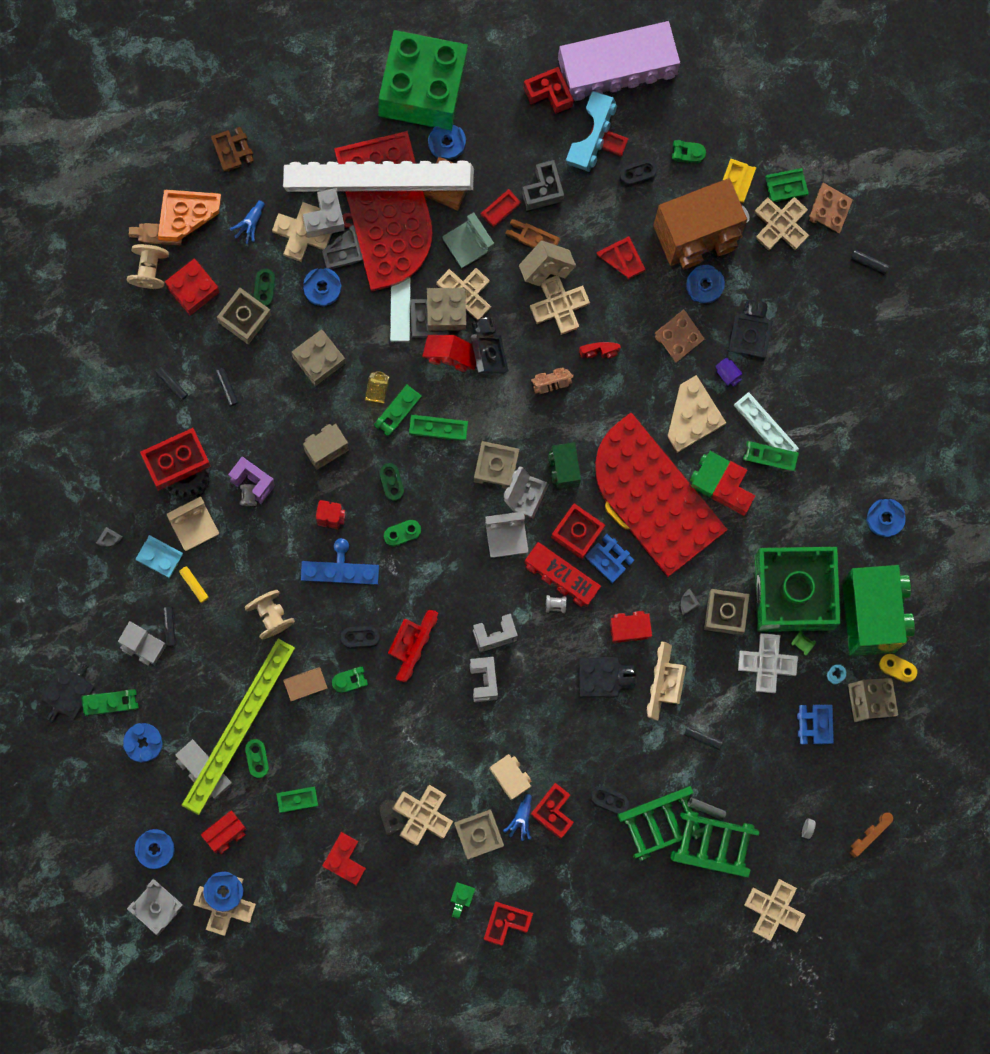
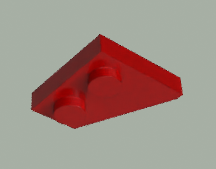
M629 236L597 252L601 259L628 279L646 271Z

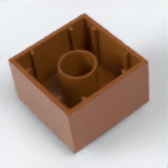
M728 178L660 204L653 226L670 266L681 263L683 269H688L703 262L702 254L715 249L717 255L721 256L739 247L737 241L742 238L747 217L731 179Z

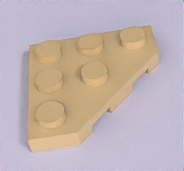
M697 375L680 384L667 436L677 453L726 425V421Z

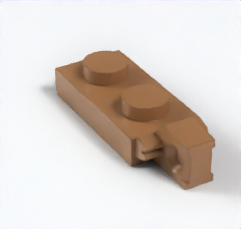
M144 223L139 224V227H129V237L139 238L138 241L144 244L181 245L182 239L177 242L158 240L159 224Z

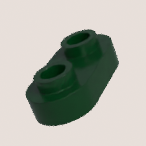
M260 270L256 275L254 298L266 307L272 303L274 295L275 275L271 270ZM268 277L269 281L263 282L262 279ZM265 295L267 296V299L265 301L260 300V297Z
M392 463L384 464L380 468V478L385 496L390 501H398L404 494L399 470ZM392 471L393 475L391 477L386 476V472ZM396 489L398 493L396 495H392L391 490Z

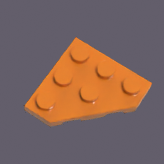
M164 190L158 240L177 242L218 215L221 194Z

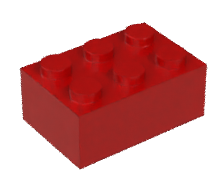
M193 428L140 452L158 491L211 467Z

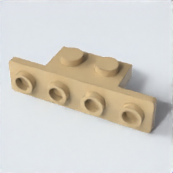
M661 642V646L657 651L658 662L654 668V684H652L650 689L651 700L647 706L648 717L657 721L662 702L680 703L686 666L669 663L672 645L666 642Z

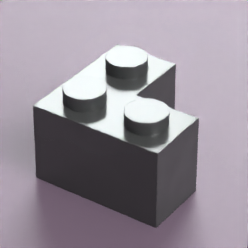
M555 161L536 164L535 173L538 183L522 188L527 211L563 202L564 199Z

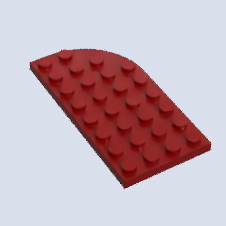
M407 131L334 148L338 164H345L346 162L364 164L367 161L375 162V164H383L385 161L401 164L402 161H410L416 164ZM345 191L371 292L397 285L409 279L425 262L432 243V224L424 192Z

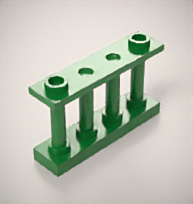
M691 786L617 815L620 823L625 822V824H628L639 852L633 855L634 859L639 858L642 861L651 857L650 853L682 841L683 836L671 807L673 802L679 800L686 813L687 811H693L688 806L690 796L693 794ZM660 807L661 810H664L675 839L665 843L653 816L654 810ZM642 814L643 817H646L657 846L647 850L635 823V817ZM694 822L691 837L694 840L703 837L705 827L700 828L698 822Z
M693 811L680 814V817L687 820L680 849H678V852L673 850L671 852L670 858L673 861L749 877L750 869L745 866L746 863L744 861L751 834L759 836V831L754 829V825L743 823V826L699 817V813ZM694 822L706 824L700 851L697 855L689 854L690 851H688ZM713 826L724 828L719 854L715 860L709 859L707 855ZM732 830L743 832L737 861H734V864L728 863L727 859H725Z

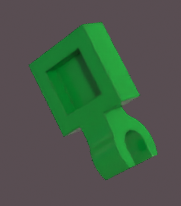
M456 883L450 901L456 903L452 917L459 919L463 906L469 908L475 888Z

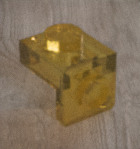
M383 372L371 373L365 400L384 403L390 376H386Z

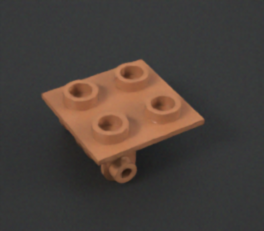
M822 183L809 215V221L812 223H817L818 221L840 233L853 199Z
M684 309L655 332L656 340L664 345L675 362L679 361L704 340V337Z
M564 368L555 369L553 373L548 375L546 373L537 374L534 379H531L535 385L533 386L535 394L549 392L548 386L550 391H553L552 383H554L556 390L558 389L557 382L559 388L567 387L572 383L571 378H573V375L568 369L564 370Z

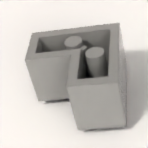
M336 188L317 192L320 211L303 214L307 238L344 231V221Z
M130 621L118 640L120 648L124 653L130 656L133 654L139 656V661L147 666L150 663L155 666L166 647L164 642L148 634L146 630Z

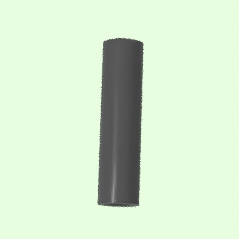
M691 797L688 801L689 807L720 820H723L726 816V811Z

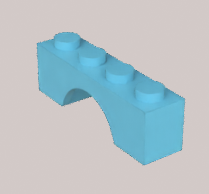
M592 91L586 106L588 113L594 118L593 131L587 139L572 143L566 158L568 165L588 172L596 164L597 151L601 150L604 139L602 138L604 133L608 132L610 117L615 114L617 109L613 97Z

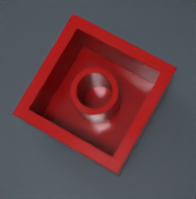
M195 258L165 281L167 289L189 315H192L220 293L218 286Z
M574 503L552 533L551 538L583 560L603 532L605 524Z

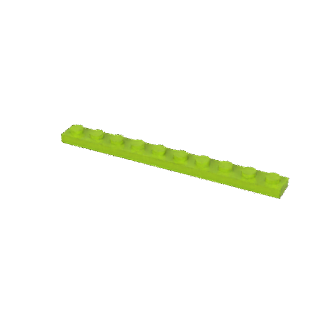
M279 638L277 639L182 804L183 807L197 815L201 813L295 647Z

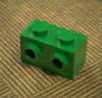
M709 451L708 455L704 454L699 462L701 465L699 472L694 471L690 478V481L693 482L691 487L711 498L730 461L712 451Z

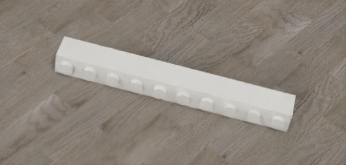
M370 161L364 162V164H357L356 162H346L345 164L327 162V165H320L318 162H309L308 165L291 162L290 165H284L283 187L287 192H314L335 188L336 191L473 190L474 168L468 161H457V163L439 161L438 164H431L429 161H421L420 164H413L410 161H402L401 164H394V162L385 161L383 164H375V162Z

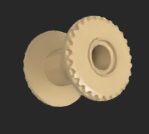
M133 245L131 251L141 255L138 275L128 276L127 281L132 285L143 288L158 289L164 287L165 283L155 278L158 258L169 257V252L161 247L152 245Z
M278 590L268 592L245 606L246 611L257 609L259 615L265 617L263 622L267 630L260 634L259 637L261 639L272 637L284 631L295 622L293 618L282 620L281 617L284 615L283 608L280 604L276 605L272 601L280 594Z

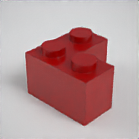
M559 67L524 81L523 88L530 104L548 98L555 114L573 107L572 95Z
M428 335L422 357L429 359V363L434 365H440V363L454 365L456 370L466 372V369H475L476 359L471 343L455 335Z
M730 461L711 496V499L745 516L755 498L754 494L739 487L747 469Z
M555 783L530 815L559 839H562L574 823L559 811L570 797V794Z
M495 901L484 941L502 946L508 928L527 933L533 913Z

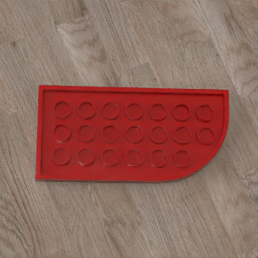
M632 413L628 414L608 431L599 446L595 461V476L599 490L605 501L609 503L619 518L629 527L630 532L666 576L669 577L728 529L696 490L691 487V484Z

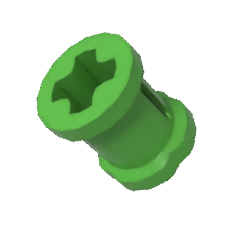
M800 631L791 644L796 645L804 652V655H807L816 641H811Z

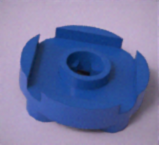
M453 125L452 131L435 126L428 138L429 149L437 159L438 157L446 160L456 159L464 152L466 145L465 134L460 127L458 128ZM447 137L448 140H452L450 145L442 143L444 138Z
M701 265L696 267L688 276L686 287L694 301L711 303L720 298L724 290L725 281L721 272L714 269L715 267ZM703 280H706L711 286L704 289L700 284L703 283Z
M317 268L307 274L304 279L303 289L306 298L312 304L326 307L334 303L340 296L341 283L338 275L331 269ZM319 283H320V284H324V283L327 284L325 291H323V290H322V291H319V290H318V289H319V286H318Z
M881 499L870 507L866 521L873 533L889 538L895 536L903 529L905 525V511L897 501ZM890 514L889 519L891 522H883L881 515Z
M146 723L135 724L126 732L123 740V747L127 755L132 760L140 763L149 762L158 757L163 746L159 731L154 726ZM146 738L148 746L140 748L138 740Z
M157 829L148 830L136 841L135 855L139 862L147 868L160 869L168 865L174 856V843L171 837L164 831ZM154 844H157V847L160 848V852H157L156 855H152V851H149V848L153 847Z
M229 872L215 873L204 885L205 901L211 908L220 912L233 910L240 904L243 897L242 883ZM222 886L229 890L226 897L218 894V890H221Z

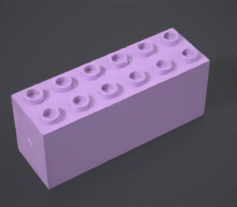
M669 21L559 47L558 55L562 76L574 101L584 99L585 96L591 95L592 91L601 94L606 91L617 92L627 86L628 88H634L644 82L651 84L656 82L657 79H672L677 75L680 66Z

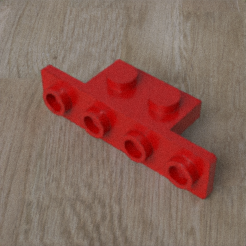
M428 610L420 626L408 619L403 620L388 652L391 656L403 661L396 680L407 682L412 676V669L421 657L423 646L429 640L431 628L437 622L438 612Z

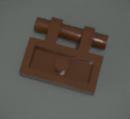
M242 127L236 128V135L232 137L229 130L211 136L224 172L241 167L240 159L245 158L247 164L254 162L252 149L247 144L246 140L248 138L246 133H243ZM239 143L242 151L237 152L234 144Z

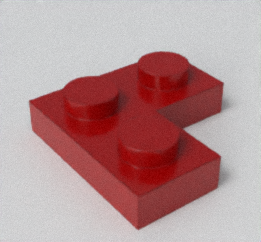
M341 832L322 867L357 885L366 869L349 859L358 841Z

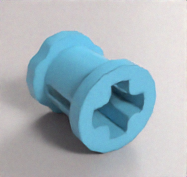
M842 665L832 666L827 672L828 680L833 684L840 683L846 677V669ZM835 670H837V673H841L838 679L835 675H832Z

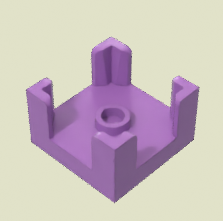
M244 457L240 458L228 474L231 478L230 482L237 487L240 486L246 476L253 483L257 484L252 492L256 495L255 500L262 504L275 486L272 477Z

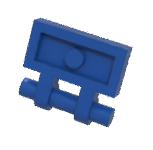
M606 534L602 540L607 545L603 548L597 543L586 554L585 558L613 584L626 570L621 563L625 561L630 566L635 560L627 550L624 551L617 544L618 541L615 538L612 539ZM611 549L619 555L617 559L609 553Z
M800 705L799 713H797L800 726L798 731L800 744H808V737H813V744H833L832 705H813L812 713H807L806 705ZM807 719H813V730H807Z

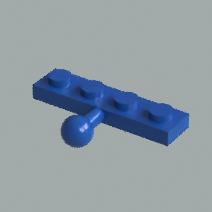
M343 538L337 539L334 543V549L337 552V563L302 561L301 581L378 585L379 565L344 563L349 543Z

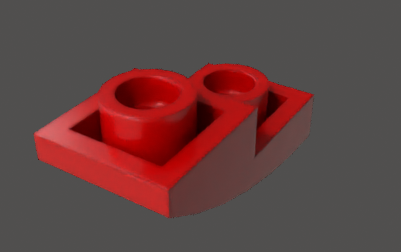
M599 342L581 346L579 352L582 358L586 356L587 358H592L598 355L597 352H600L602 358L607 357L610 359L618 355L621 346L617 343Z

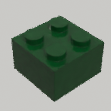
M575 442L553 445L548 455L549 467L553 466L551 474L552 485H556V490L579 487L581 476Z

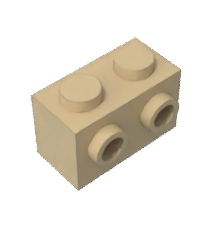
M508 754L492 765L489 770L512 801L530 789L531 785L529 783L532 781L526 772L522 773L518 767L521 765L516 757L513 756L511 758Z

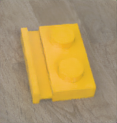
M730 159L723 180L731 179L739 201L744 203L756 167Z

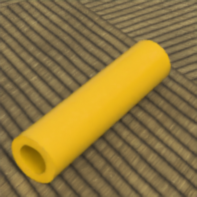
M187 566L182 568L179 572L201 603L209 598L189 568Z

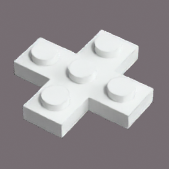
M761 633L759 652H739L738 671L757 672L756 692L776 693L777 674L796 676L798 656L779 654L780 635Z

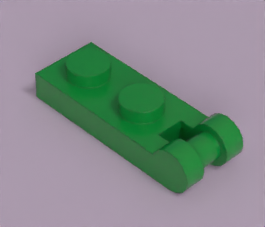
M406 385L381 417L377 419L374 426L378 429L381 428L385 431L384 434L390 437L422 396L409 385ZM387 419L393 422L390 426L385 423Z
M747 441L746 446L748 448L746 454H744V460L795 471L799 456L798 452ZM755 449H760L759 457L754 456Z
M136 689L82 696L84 716L139 709L138 703L135 701V696H137ZM127 697L128 704L123 705L122 698Z

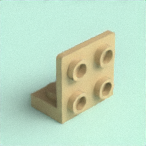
M201 497L167 513V517L185 551L219 535Z

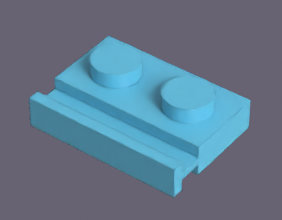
M149 535L136 557V561L170 578L183 553Z

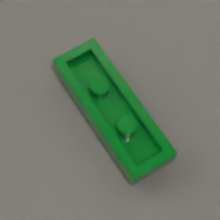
M411 415L409 435L466 441L468 421Z

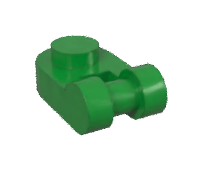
M681 140L673 141V161L700 163L704 160L706 149L703 145ZM682 149L687 150V155L682 154Z
M357 667L335 675L332 680L334 690L339 693H345L368 686L367 679H364L363 675L364 668ZM356 676L357 682L352 683L350 677Z

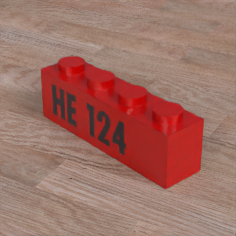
M539 542L525 559L524 564L527 565V570L533 574L539 573L544 582L549 585L551 583L558 587L557 590L565 596L568 594L573 597V602L580 607L583 605L588 607L601 588L598 583Z

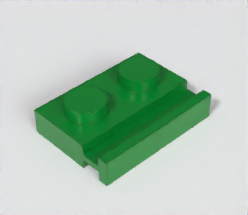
M803 168L765 176L770 200L773 203L793 199L794 197H804L809 194L803 175Z

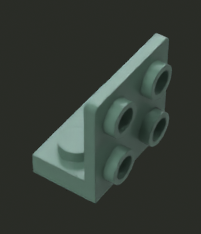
M474 212L467 216V222L442 237L461 268L466 267L494 249V242Z

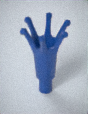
M258 201L256 206L250 210L239 224L230 227V231L242 227L235 235V238H238L244 230H247L246 244L249 243L250 234L251 241H255V227L262 213L261 210L265 205L264 202Z
M529 794L524 795L523 802L520 803L515 818L503 830L506 833L510 829L509 837H512L516 829L520 827L522 841L525 840L524 835L526 833L529 840L532 838L529 832L532 796Z

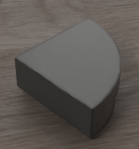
M106 527L96 544L102 547H111L118 544L123 539V536Z
M690 589L684 593L681 599L680 609L683 616L700 606Z

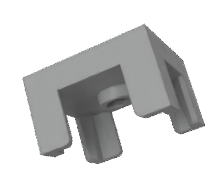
M511 614L502 616L501 626L503 632L492 633L489 637H487L483 623L473 625V633L479 652L517 641L518 635Z
M494 657L470 659V672L472 674L486 672V674H483L484 685L488 686L474 688V702L497 700Z
M153 879L147 885L148 888L135 902L133 901L127 909L158 936L184 905Z

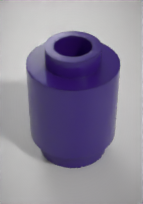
M725 358L716 365L717 373L727 386L732 385L734 387L742 381L741 376L743 374L732 360Z

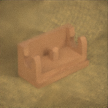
M320 667L283 680L290 701L327 689Z

